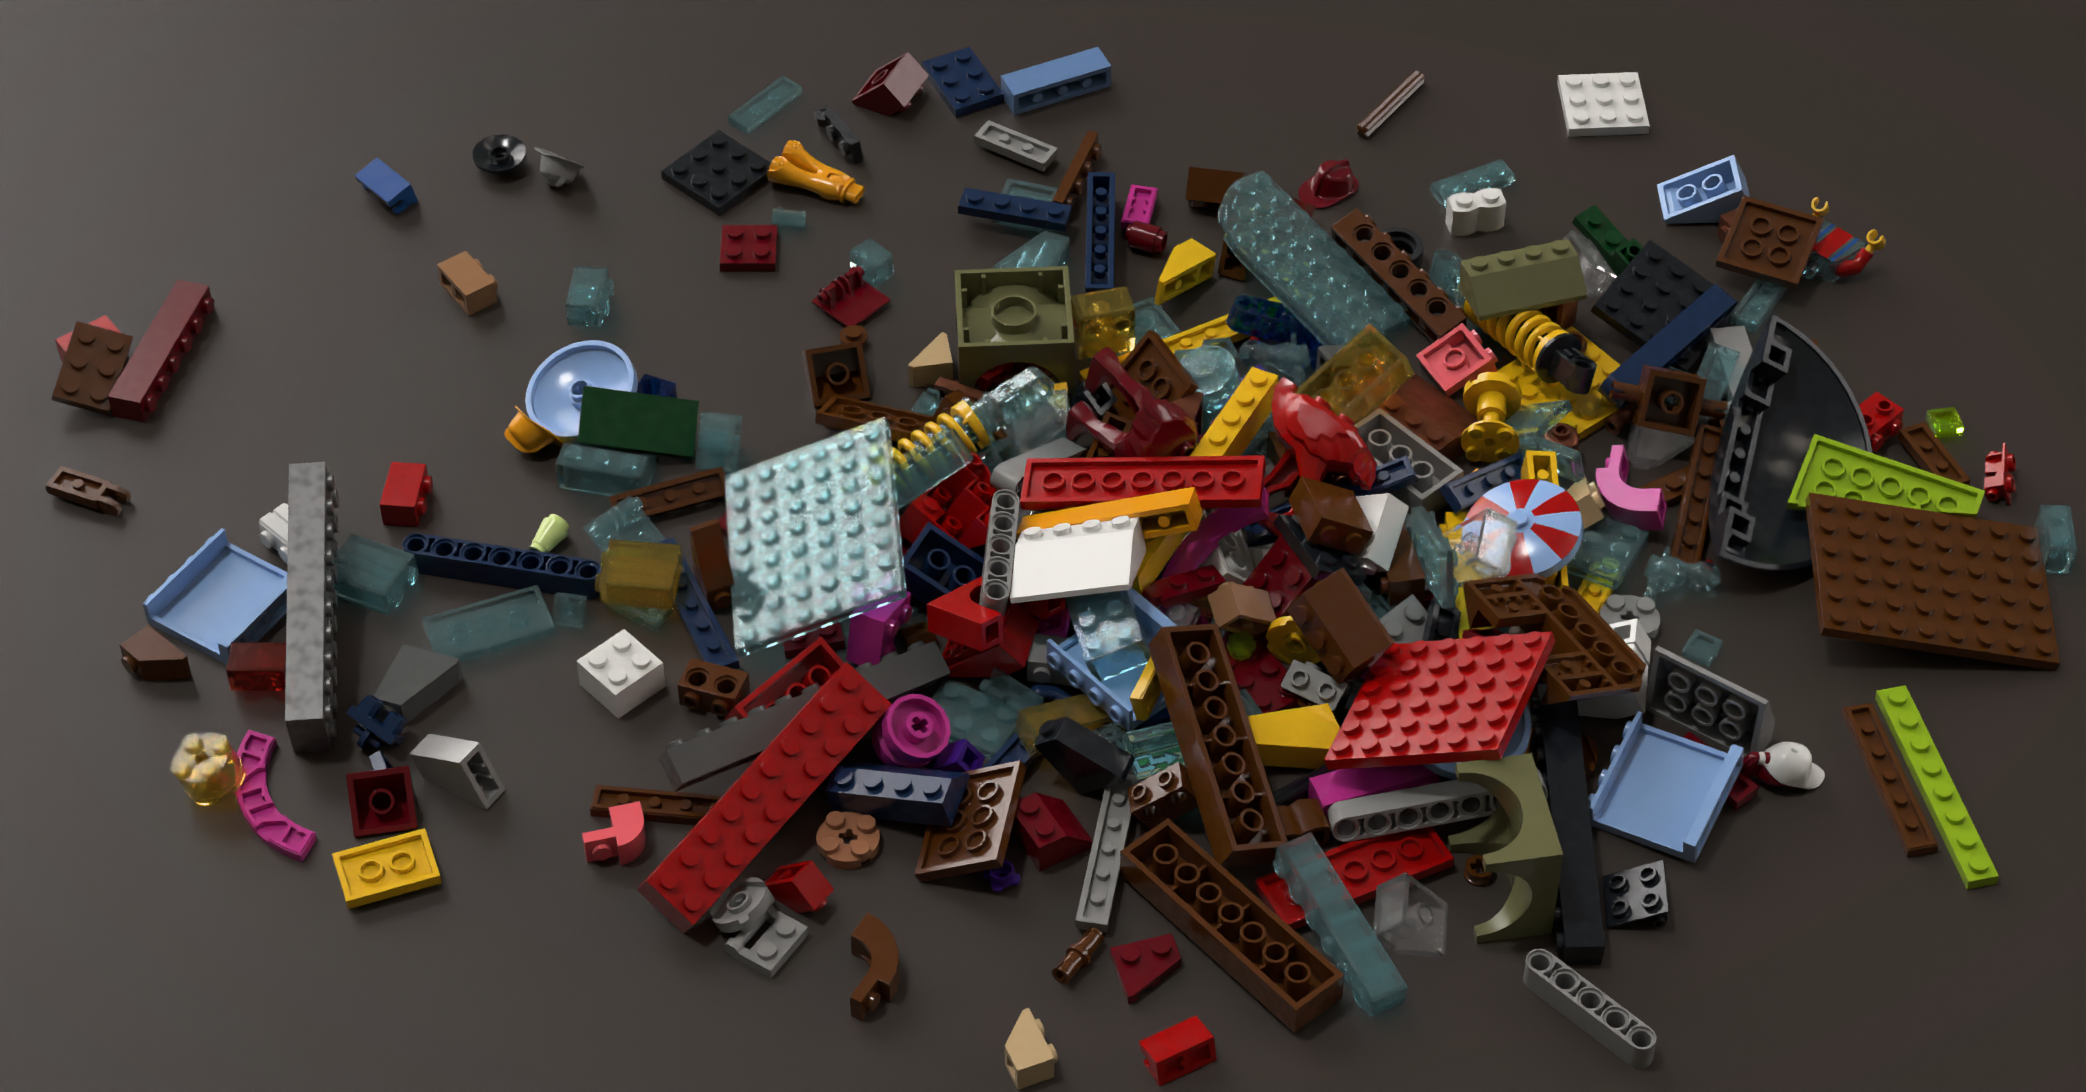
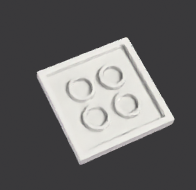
M1638 72L1558 75L1557 84L1568 137L1649 134L1650 125Z

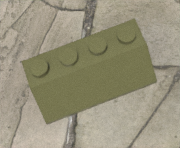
M1568 239L1556 240L1536 246L1532 245L1511 251H1502L1482 257L1477 256L1460 261L1459 289L1479 321L1588 298L1579 255Z

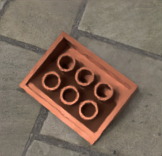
M1410 369L1370 377L1351 391L1349 415L1359 422L1381 408L1451 462H1454L1466 453L1461 446V435L1468 426L1478 422L1476 416L1472 415Z

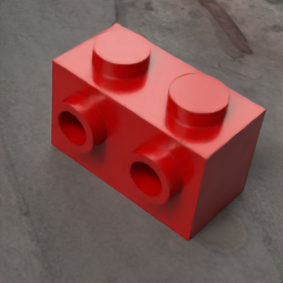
M1877 391L1859 405L1867 425L1872 451L1875 452L1881 448L1891 436L1895 437L1899 433V429H1902L1904 409Z

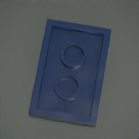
M970 47L922 62V68L929 75L927 78L955 118L1004 102V93Z

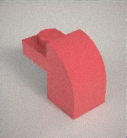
M640 801L609 807L610 828L582 833L587 862L601 861L618 856L622 866L634 861L641 855L646 846V831Z

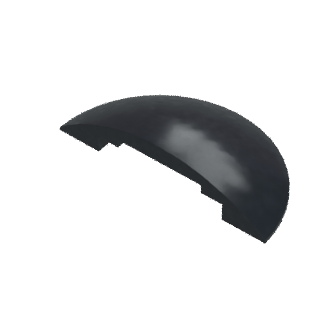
M1774 314L1768 319L1751 353L1734 394L1721 433L1710 485L1709 529L1714 552L1718 558L1755 570L1791 571L1812 566L1807 511L1786 509L1814 434L1872 453V446L1862 411L1841 373L1822 350L1807 336Z

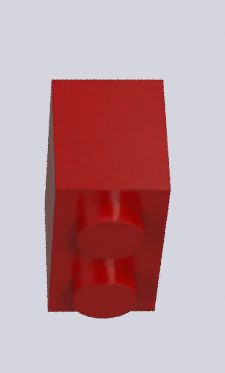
M391 462L379 504L383 525L418 527L421 515L426 514V495L431 494L433 486L432 476H428L426 464Z

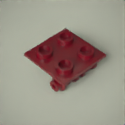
M853 266L845 273V276L840 275L837 279L831 281L830 285L821 288L817 297L811 301L847 327L860 324L888 304L891 299L863 280L865 272L862 267Z

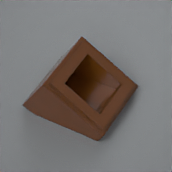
M924 621L897 631L906 651L909 646L919 641H923L924 644L936 641L938 645L936 634L928 631V624Z

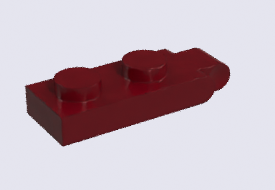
M1212 564L1156 580L1151 583L1150 587L1144 588L1141 595L1155 607L1163 605L1165 608L1206 597L1218 590V586L1225 583L1226 580Z

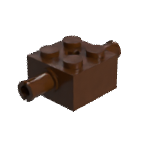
M1643 364L1638 385L1613 380L1610 387L1622 391L1609 390L1610 399L1634 402L1631 421L1637 426L1693 437L1695 436L1699 415L1724 420L1726 413L1715 409L1727 411L1726 401L1722 402L1703 398L1707 379L1704 377ZM1672 396L1674 398L1673 402H1668L1666 405L1664 403L1665 398Z

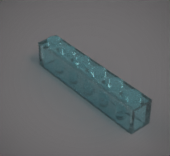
M1310 832L1277 846L1275 860L1273 861L1276 874L1279 878H1284L1289 886L1292 900L1296 904L1301 905L1305 912L1307 924L1319 934L1323 950L1328 956L1332 955L1337 964V969L1344 974V982L1348 981L1353 989V996L1357 1005L1360 1008H1364L1369 1017H1372L1403 1003L1408 989L1407 984L1313 834Z

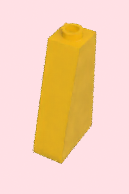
M1328 703L1247 716L1264 766L1318 769L1325 765L1324 759L1340 729Z

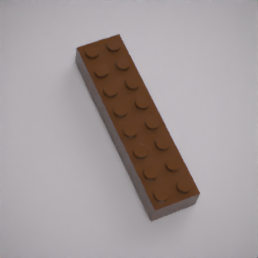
M1218 624L1162 627L1148 644V648L1214 858L1224 868L1274 864L1289 847Z
M1169 818L1120 851V875L1294 1033L1343 998L1344 974Z

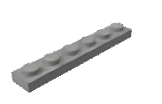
M1128 774L1125 782L1105 787L1076 915L1075 928L1087 930L1089 927L1091 929L1094 927L1100 932L1107 933L1120 875V851L1126 848L1132 820L1127 788L1139 783L1137 775Z

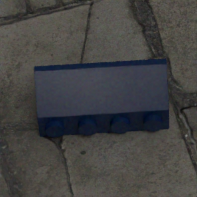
M852 761L834 768L825 792L833 811L857 812L871 815L874 819L951 827L970 776L969 773Z

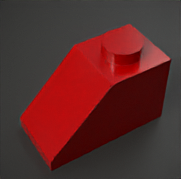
M812 860L780 866L764 881V884L775 900L796 913L808 911L814 913L819 911L827 904L828 900L826 898L834 890Z

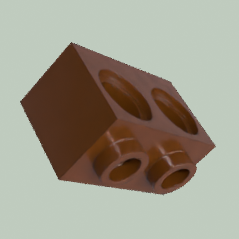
M694 658L690 659L677 684L679 704L691 709L711 712L718 716H727L738 703L750 694L748 672Z
M1180 762L1127 788L1130 813L1151 830L1167 818L1172 821L1198 807L1187 769Z

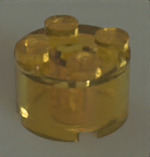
M191 733L182 740V746L175 753L170 767L187 795L200 805H213L221 802L222 799L220 797L228 792L231 795L240 788L245 778V768L241 759L226 736L219 733H204L200 735Z

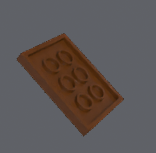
M1021 760L961 772L969 773L970 778L952 826L927 824L914 873L920 882L1003 866L1026 772V767Z

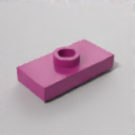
M1131 185L1121 220V229H1127L1128 225H1133L1136 220L1148 224L1151 223L1158 197V188Z

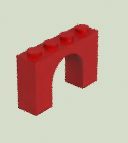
M982 576L927 603L929 632L981 652L1003 641L1002 613L979 605ZM1065 597L1021 602L1018 604L1029 614L1045 620L1065 610Z

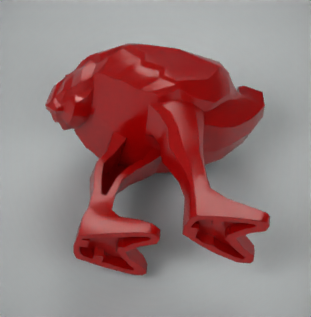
M1283 377L1274 387L1271 408L1276 436L1286 449L1271 473L1264 478L1263 487L1269 492V496L1291 489L1302 476L1323 482L1327 474L1347 476L1353 485H1360L1362 489L1370 490L1376 478L1377 462L1358 434L1359 430L1354 426L1355 422L1343 413L1337 416L1330 409L1332 406L1319 396L1313 399L1308 394H1296L1299 390L1297 385ZM1292 508L1290 512L1284 513V515L1291 516L1295 514ZM1269 512V518L1256 522L1278 538L1282 536L1273 524L1278 516L1277 513Z

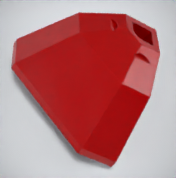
M965 448L951 461L939 479L909 505L893 528L912 544L928 522L969 549L986 544L992 498L994 493L997 492V489L990 486L991 473L989 468L978 455Z

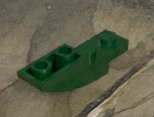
M1596 205L1576 215L1572 221L1573 225L1590 242L1587 249L1616 276L1623 272L1643 248L1635 238L1628 241Z

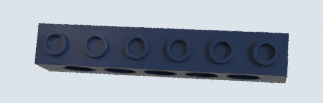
M1088 172L1085 312H1113L1115 173Z

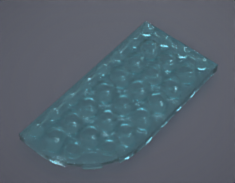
M1263 170L1237 180L1228 188L1218 209V224H1222L1225 232L1223 238L1239 261L1323 345H1365L1409 324L1410 317L1404 312L1403 307L1396 303L1384 288L1351 258L1345 249L1340 247Z

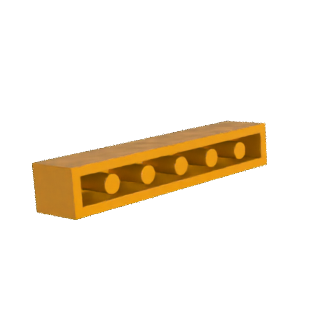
M1195 487L1023 516L1016 531V536L1019 539L1021 532L1030 527L1046 529L1053 528L1061 523H1069L1071 526L1083 524L1093 519L1103 522L1111 521L1119 516H1128L1129 518L1139 517L1144 539L1197 531L1203 512Z

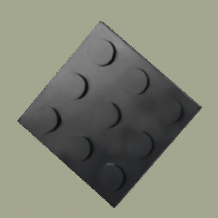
M718 130L661 171V176L664 181L721 216L769 181L767 172L771 162Z

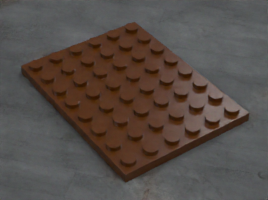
M1808 493L1805 502L1820 636L2052 671L2057 670L2060 665L2039 528Z

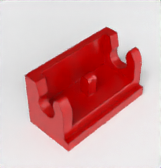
M1196 1015L1139 1041V1048L1147 1057L1142 1062L1159 1087L1217 1060L1214 1036Z

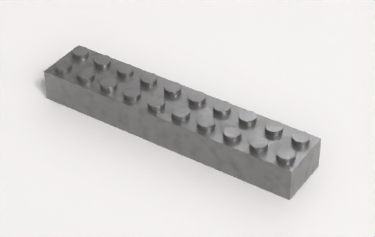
M326 462L289 464L285 723L294 753L332 750V738H337L336 720H333V712H337L336 693H333V686L337 685L336 667H333V660L337 659L338 652L337 643L333 641V634L338 633V623L333 608H338L337 590H334V583H338L337 565H334V558H338L337 540H334V533H338V517L334 515V508L339 507L337 490H334L333 473H328Z

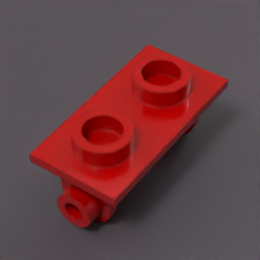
M2002 443V452L1991 451L1985 457L1986 477H1984V495L1989 501H1996L1998 498L2005 497L2007 505H2011V493L2016 490L2015 480L2012 472L2016 471V460L2014 454H2009L2006 443Z

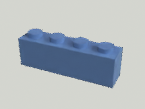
M1099 47L1001 75V91L1004 93V101L1013 115L1111 86V64Z

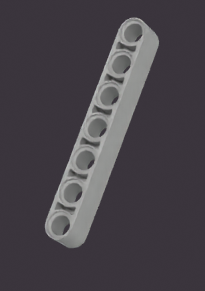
M1537 769L1542 784V788L1547 799L1548 790L1546 788L1541 772ZM1455 779L1339 801L1330 806L1327 816L1334 837L1341 842H1350L1489 816L1494 813L1500 802L1490 791L1479 784Z

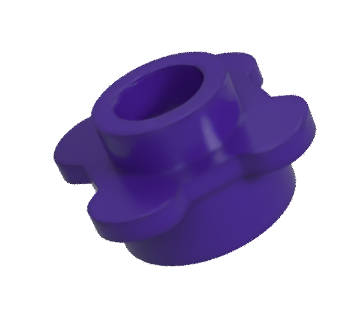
M1004 860L1002 867L983 871V877L990 881L992 884L991 889L995 892H1002L1004 888L1020 883V875L1014 872V866L1008 860Z

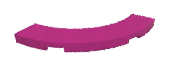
M1263 487L1261 508H1218L1199 523L1197 531H1191L1179 545L1170 559L1162 579L1197 569L1199 564H1203L1210 554L1219 546L1218 542L1232 531L1235 533L1247 525L1269 518V492L1266 488ZM1187 602L1165 608L1163 605L1156 608L1168 618L1186 614Z
M248 729L236 755L235 774L233 777L240 811L246 823L264 843L291 859L303 862L317 840L316 833L294 823L285 815H282L274 806L266 781L269 761L277 746L276 738Z

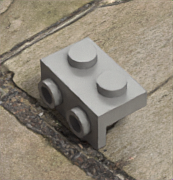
M1295 659L1281 683L1283 689L1317 705L1328 703L1332 712L1336 711L1341 701L1347 703L1351 691L1348 685L1349 681L1337 685L1333 677L1323 673L1319 666L1308 661L1303 664Z

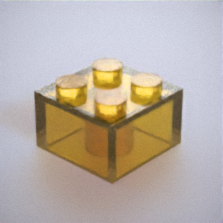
M1127 286L1071 296L1074 346L1079 360L1093 358L1096 353L1106 347H1110L1115 354L1132 351L1135 348V308Z

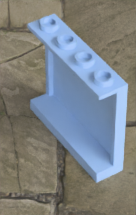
M221 528L214 536L208 538L205 544L194 555L190 556L174 574L170 575L162 586L147 597L143 603L147 622L232 667L287 613V572L229 543L225 529Z
M1131 587L1130 590L1120 591V604L1061 644L1057 645L1052 639H1048L1046 660L1053 670H1058L1074 688H1079L1084 692L1095 706H1100L1107 712L1114 723L1122 725L1130 732L1144 722L1136 720L1129 698L1151 656L1148 644L1162 627L1177 625ZM1162 692L1149 718L1167 706Z
M1638 711L1633 721L1626 723L1622 735L1624 739L1620 746L1615 745L1611 753V764L1608 770H1602L1598 779L1599 788L1596 794L1591 793L1588 797L1591 826L1695 863L1743 767L1744 748L1732 744L1728 753L1643 724L1642 712Z

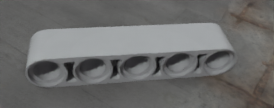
M1064 437L998 464L990 477V486L997 490H1011L1020 499L1027 458H1086L1089 450Z
M1008 489L998 490L992 498L979 605L1002 613V617L1006 613L1011 588L1020 503L1019 496Z
M1534 949L1527 954L1523 982L1528 989L1628 1065L1640 1069L1646 1068L1652 1063L1657 1036L1649 1026L1549 951Z

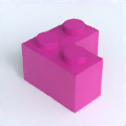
M878 581L851 610L847 661L858 665L871 662L873 666L880 663V659L885 655L896 651L894 637L899 627L903 623H907L912 615L913 607L910 606V592Z

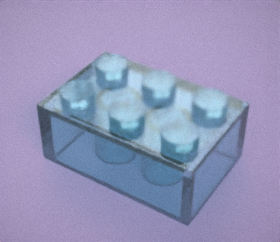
M1130 590L1065 597L1084 661L1090 673L1100 682L1147 664L1151 654Z

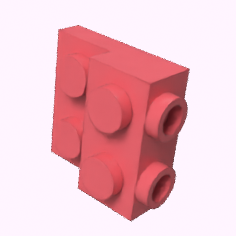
M1463 323L1416 354L1420 364L1448 397L1464 387L1469 380L1470 382L1476 380L1479 374L1498 371L1495 365L1498 359L1489 347L1484 349L1481 346L1483 341L1474 329L1469 331Z

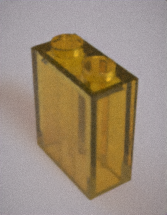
M610 539L607 551H603L601 555L602 573H597L595 580V590L600 592L601 603L673 610L683 569L681 545Z

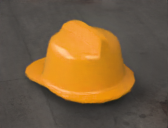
M514 406L518 412L510 422L504 435L517 450L523 453H535L550 443H554L563 449H568L567 445L557 436L528 418L517 406Z

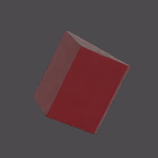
M409 765L346 774L354 837L418 828L415 793Z

